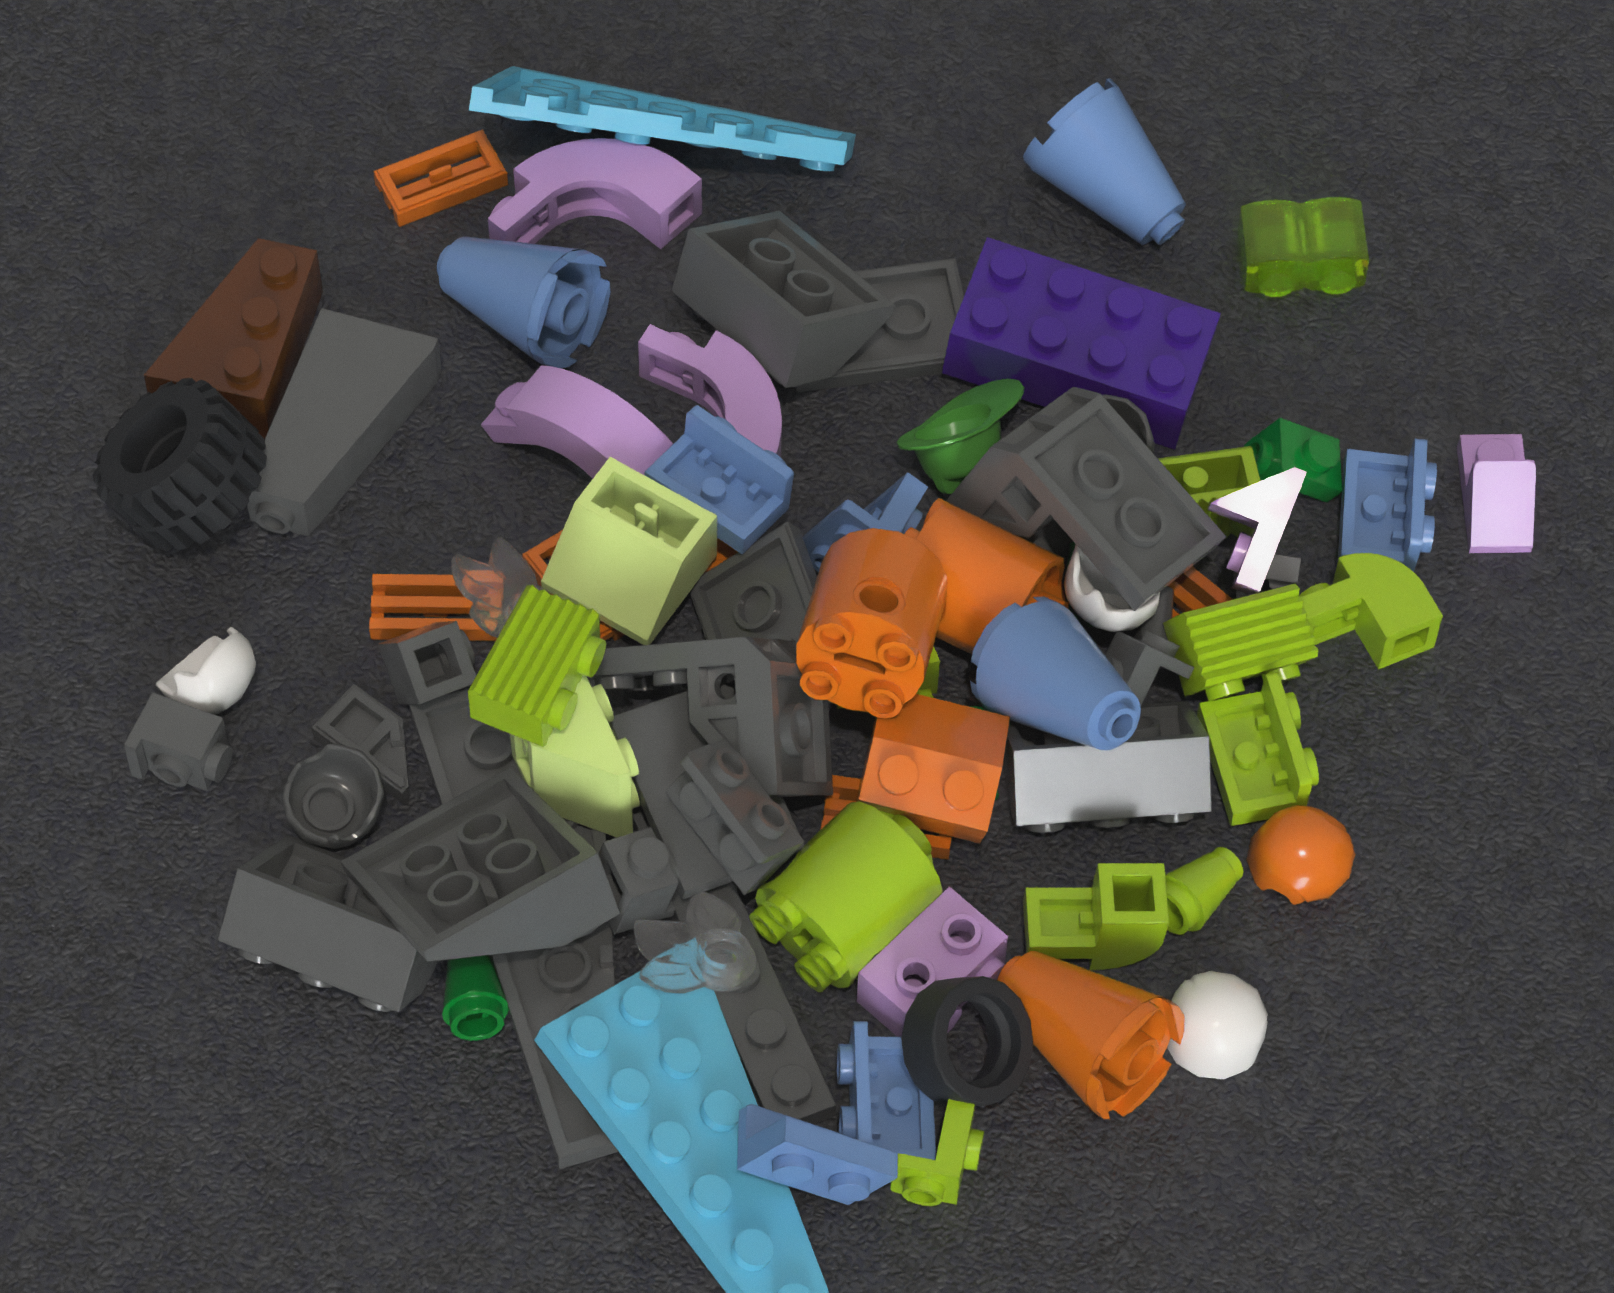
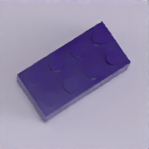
M987 237L950 331L942 373L977 385L1008 378L1019 380L1025 388L1021 399L1043 407L1052 403L1072 387L1097 392L1101 395L1107 394L1128 398L1146 414L1154 442L1175 450L1209 355L1221 313Z

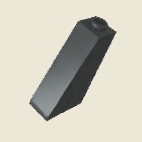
M321 308L264 440L266 448L263 453L267 456L266 467L259 473L262 479L257 490L253 491L248 498L250 500L247 504L250 521L256 522L261 527L274 533L283 534L290 531L309 537L438 383L442 373L438 338Z

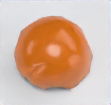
M1294 805L1275 812L1251 837L1246 860L1254 882L1261 890L1273 889L1286 896L1290 903L1296 905L1304 901L1312 902L1329 899L1350 878L1355 851L1352 838L1347 833L1345 826L1335 817L1312 806Z

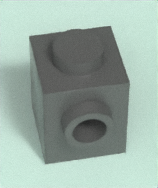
M457 621L435 622L378 644L399 704L425 703L471 685L476 677L473 665H475L473 648L465 632L459 629Z

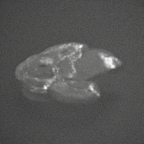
M501 536L496 538L492 544L488 564L460 554L452 557L451 566L455 584L463 596L473 602L469 612L470 617L483 631L493 637L498 638L527 585H533L538 590H543L541 586L537 585L535 573L530 565Z
M707 892L692 896L687 908L685 922L638 919L634 922L636 944L642 955L649 961L640 971L639 978L651 987L663 992L687 993L702 987L722 992L740 989L748 984L755 974L756 955L748 939L741 934L742 921L738 913L723 900Z

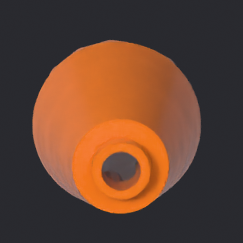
M1030 951L1023 956L1013 957L1004 965L997 981L1005 983L1021 999L1031 1020L1034 1046L1087 1107L1103 1119L1110 1120L1109 1112L1112 1110L1123 1117L1133 1112L1160 1084L1172 1063L1163 1058L1170 1039L1181 1044L1184 1034L1185 1016L1179 1006L1169 999L1044 953Z

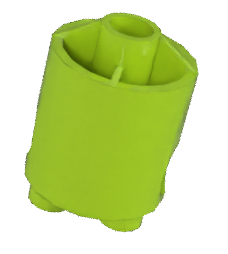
M860 801L851 802L798 851L790 865L778 877L757 889L755 899L758 907L749 915L750 921L766 940L773 944H777L780 941L786 950L798 960L795 962L794 967L798 975L808 986L818 992H823L830 984L838 988L849 987L858 976V972L942 894L943 889L940 878L933 865L930 842L920 828L905 816L880 811Z

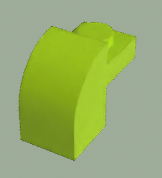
M1354 553L1339 557L1332 585L1319 583L1311 586L1299 595L1303 599V609L1307 612L1306 620L1311 625L1310 633L1315 637L1314 645L1355 630L1378 670L1434 648L1443 618L1441 611L1421 579L1403 563L1380 554Z
M1098 863L1091 888H1025L1023 910L1026 953L1038 951L1057 959H1089V970L1123 967L1151 956L1162 946L1169 926L1164 863Z

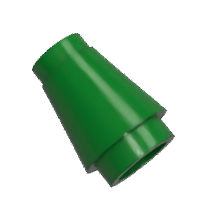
M490 955L449 959L447 961L442 1017L445 1023L451 1027V1032L456 1037L468 1041L484 1040L499 1033L504 1026V1018L507 1016L509 1009Z

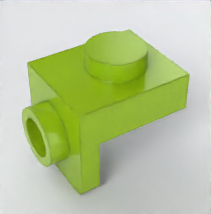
M948 1099L936 1159L932 1160L898 1153V1177L891 1181V1191L902 1194L906 1200L922 1206H937L942 1202L957 1205L964 1169L977 1171L984 1138L983 1130L972 1128L975 1104Z

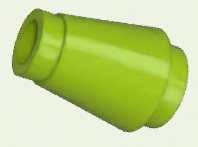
M1217 847L1212 852L1165 874L1169 915L1167 930L1169 932L1182 935L1187 931L1200 930L1232 890L1236 882L1243 877L1242 864L1232 851L1225 847Z

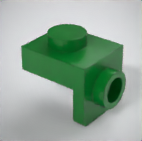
M1278 418L1244 445V447L1251 446L1253 449L1261 481L1296 467L1307 472L1299 493L1328 503L1342 492L1340 443L1337 438L1283 418Z

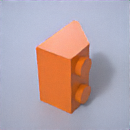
M915 694L912 699L903 704L900 713L896 716L886 719L875 718L856 802L860 801L880 811L905 816L922 830L980 844L989 828L1003 766L1010 717Z

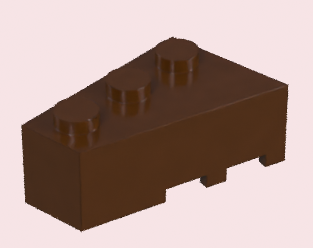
M258 238L144 374L147 393H153L160 385L171 381L176 384L183 378H193L196 382L200 379L204 380L225 397L265 439L298 364L323 294L317 250Z

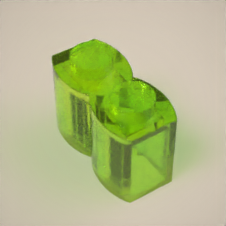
M1345 197L1320 198L1304 203L1288 200H1264L1241 206L1238 237L1244 290L1262 293L1269 297H1281L1302 288L1323 291L1328 294H1342L1353 288L1365 285L1369 256L1360 200Z

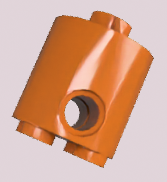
M938 498L932 504L921 531L910 527L905 532V535L922 542L941 562L947 576V597L936 637L972 654L973 648L985 627L1004 608L1013 603L1024 607L1038 602L1033 597L1045 596L1069 608V603L1065 600L1062 586L1065 568L1063 557L941 498Z
M871 528L850 532L832 543L822 560L796 644V664L802 674L800 686L809 697L816 700H828L845 709L869 712L877 718L886 719L899 714L903 704L915 696L924 682L947 597L946 573L939 558L922 542L899 531Z

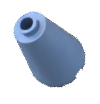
M1106 79L1104 88L1098 82L1092 84L1069 101L1047 122L1052 128L1048 140L1042 145L1034 137L1023 155L1024 163L1033 172L1141 245H1145L1152 240L1161 245L1169 240L1185 223V220L1180 215L1186 206L1184 199L1122 91L1112 79Z
M463 236L445 247L437 262L439 285L444 293L537 363L544 366L561 369L570 367L577 359L569 356L576 350L578 345L591 346L605 319L611 293L610 281L601 278L599 266L607 267L604 260L584 249Z
M1045 596L1033 597L1038 602L1024 607L1013 603L1004 608L985 627L973 648L971 662L977 666L976 684L972 681L970 683L972 693L980 704L989 712L1009 716L1010 721L1099 750H1112L1126 742L1137 728L1141 714L1140 702L1074 614L1061 603Z

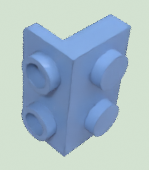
M695 405L686 414L684 434L644 473L646 477L716 514L717 538L742 555L789 509L794 478L793 470L786 465L779 455L770 450H763L738 433L734 426L726 419L713 416L698 405Z
M1414 438L1409 456L1354 449L1346 450L1342 473L1338 558L1354 553L1380 554L1403 563L1414 572L1420 552L1430 553L1434 537L1435 518L1434 516L1424 515L1425 500H1432L1434 496L1437 464L1427 462V440Z
M907 472L864 509L851 500H845L803 536L814 569L819 572L822 560L832 543L850 532L877 528L899 531L905 534L910 527L916 528L923 516V513L916 507L928 486Z
M853 1021L849 1044H838L837 1083L849 1085L850 1106H840L839 1134L896 1153L935 1160L934 1102L914 1084L904 1063L901 1037L868 1036V1022Z
M749 1104L739 1111L737 1170L846 1205L866 1199L870 1193L898 1177V1153L754 1104Z

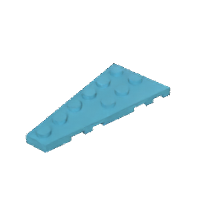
M511 66L472 86L469 111L496 114L520 121L537 120L557 123V127L568 131L590 133L592 129L615 132L614 138L634 144H650L651 137L681 141L704 148L722 147L741 150L742 154L759 159L775 160L777 156L800 159V166L819 171H834L835 164L844 165L852 158L856 134L515 66Z
M695 940L540 1028L534 1039L536 1044L726 1293H829L789 1186L737 1170L739 1111L749 1104L757 1106L758 1104Z

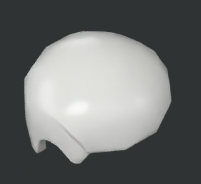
M1077 545L1075 546L1066 571L1064 588L1067 600L1078 616L1093 627L1117 632L1134 630L1156 614L1160 592L1134 611Z
M233 627L227 629L229 633L227 638L222 640L218 636L210 637L158 680L155 686L167 698L214 715L219 714L242 698L255 673L256 661L252 645L246 637Z
M1214 971L1196 974L1190 980H1185L1175 991L1171 1000L1179 1006L1185 1016L1184 1034L1181 1044L1170 1039L1167 1046L1176 1064L1198 1077L1226 1079L1248 1070L1256 1060L1265 1038L1268 1023V1013L1258 990L1236 975Z

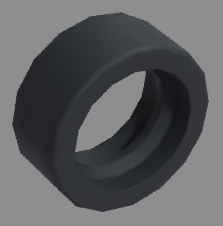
M985 976L958 977L934 981L917 994L908 1009L901 1037L904 1063L914 1084L931 1100L946 1105L948 1099L975 1104V1106L997 1103L1004 1100L1018 1089L1030 1066L1034 1045L1031 1020L1021 999L1005 983ZM965 1001H969L979 1011L986 1025L988 1038L985 1063L977 1077L968 1082L956 1073L949 1058L947 1046V1032L950 1019L958 1005Z

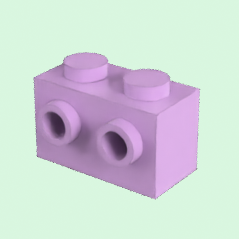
M948 887L858 972L857 1002L897 1037H902L908 1009L917 994L934 981L985 976L997 980L1005 965L1008 936L951 887ZM967 1001L960 1003L950 1019L948 1032L959 1020L962 1014L961 1007Z

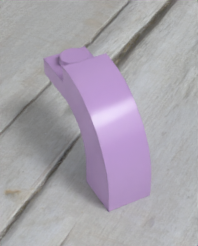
M605 138L566 142L531 156L513 169L515 196H508L502 199L495 206L490 217H488L489 239L535 244L553 228L568 220L584 216H603L628 224L659 249H662L702 214V178L675 158L644 144H634L618 139Z
M650 324L638 341L639 376L699 403L710 411L713 416L726 419L734 426L738 433L763 450H770L781 457L782 416L780 402L769 375L758 360L742 345L717 330L705 348L696 345L692 339L682 333H669Z
M543 365L538 368L527 382H516L501 392L495 401L496 407L481 424L495 443L531 444L551 449L574 462L592 479L609 457L644 475L645 471L673 445L669 438L654 423L612 391L574 372Z

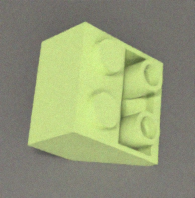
M609 457L575 501L541 580V588L552 594H557L563 600L569 599L575 605L582 604L586 609L593 608L599 614L600 621L643 645H650L717 556V515L616 459Z
M582 675V679L577 684L575 690L578 696L577 704L567 727L563 731L554 728L544 747L510 734L512 756L523 780L562 818L614 837H620L633 833L632 809L639 807L640 801L632 777L639 775V769L628 740L625 737L616 740L609 723L614 721V716L603 686L598 684L591 687L587 676Z

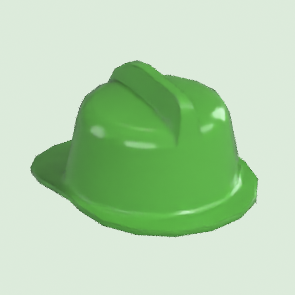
M1009 378L994 380L976 386L958 395L923 424L902 435L896 442L897 446L903 450H913L924 472L930 479H933L937 489L943 494H952L989 448L1001 440L1000 418L1022 398L1025 388L1019 380Z

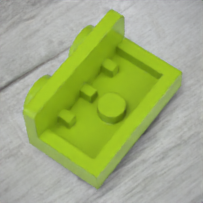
M1278 672L1264 675L1260 692L1199 703L1197 717L1209 735L1210 761L1230 826L1267 820L1275 812L1294 805L1307 806L1311 788L1318 785L1319 782L1318 766L1313 750L1310 747L1302 748L1297 732L1301 728L1299 705L1293 692L1285 693Z

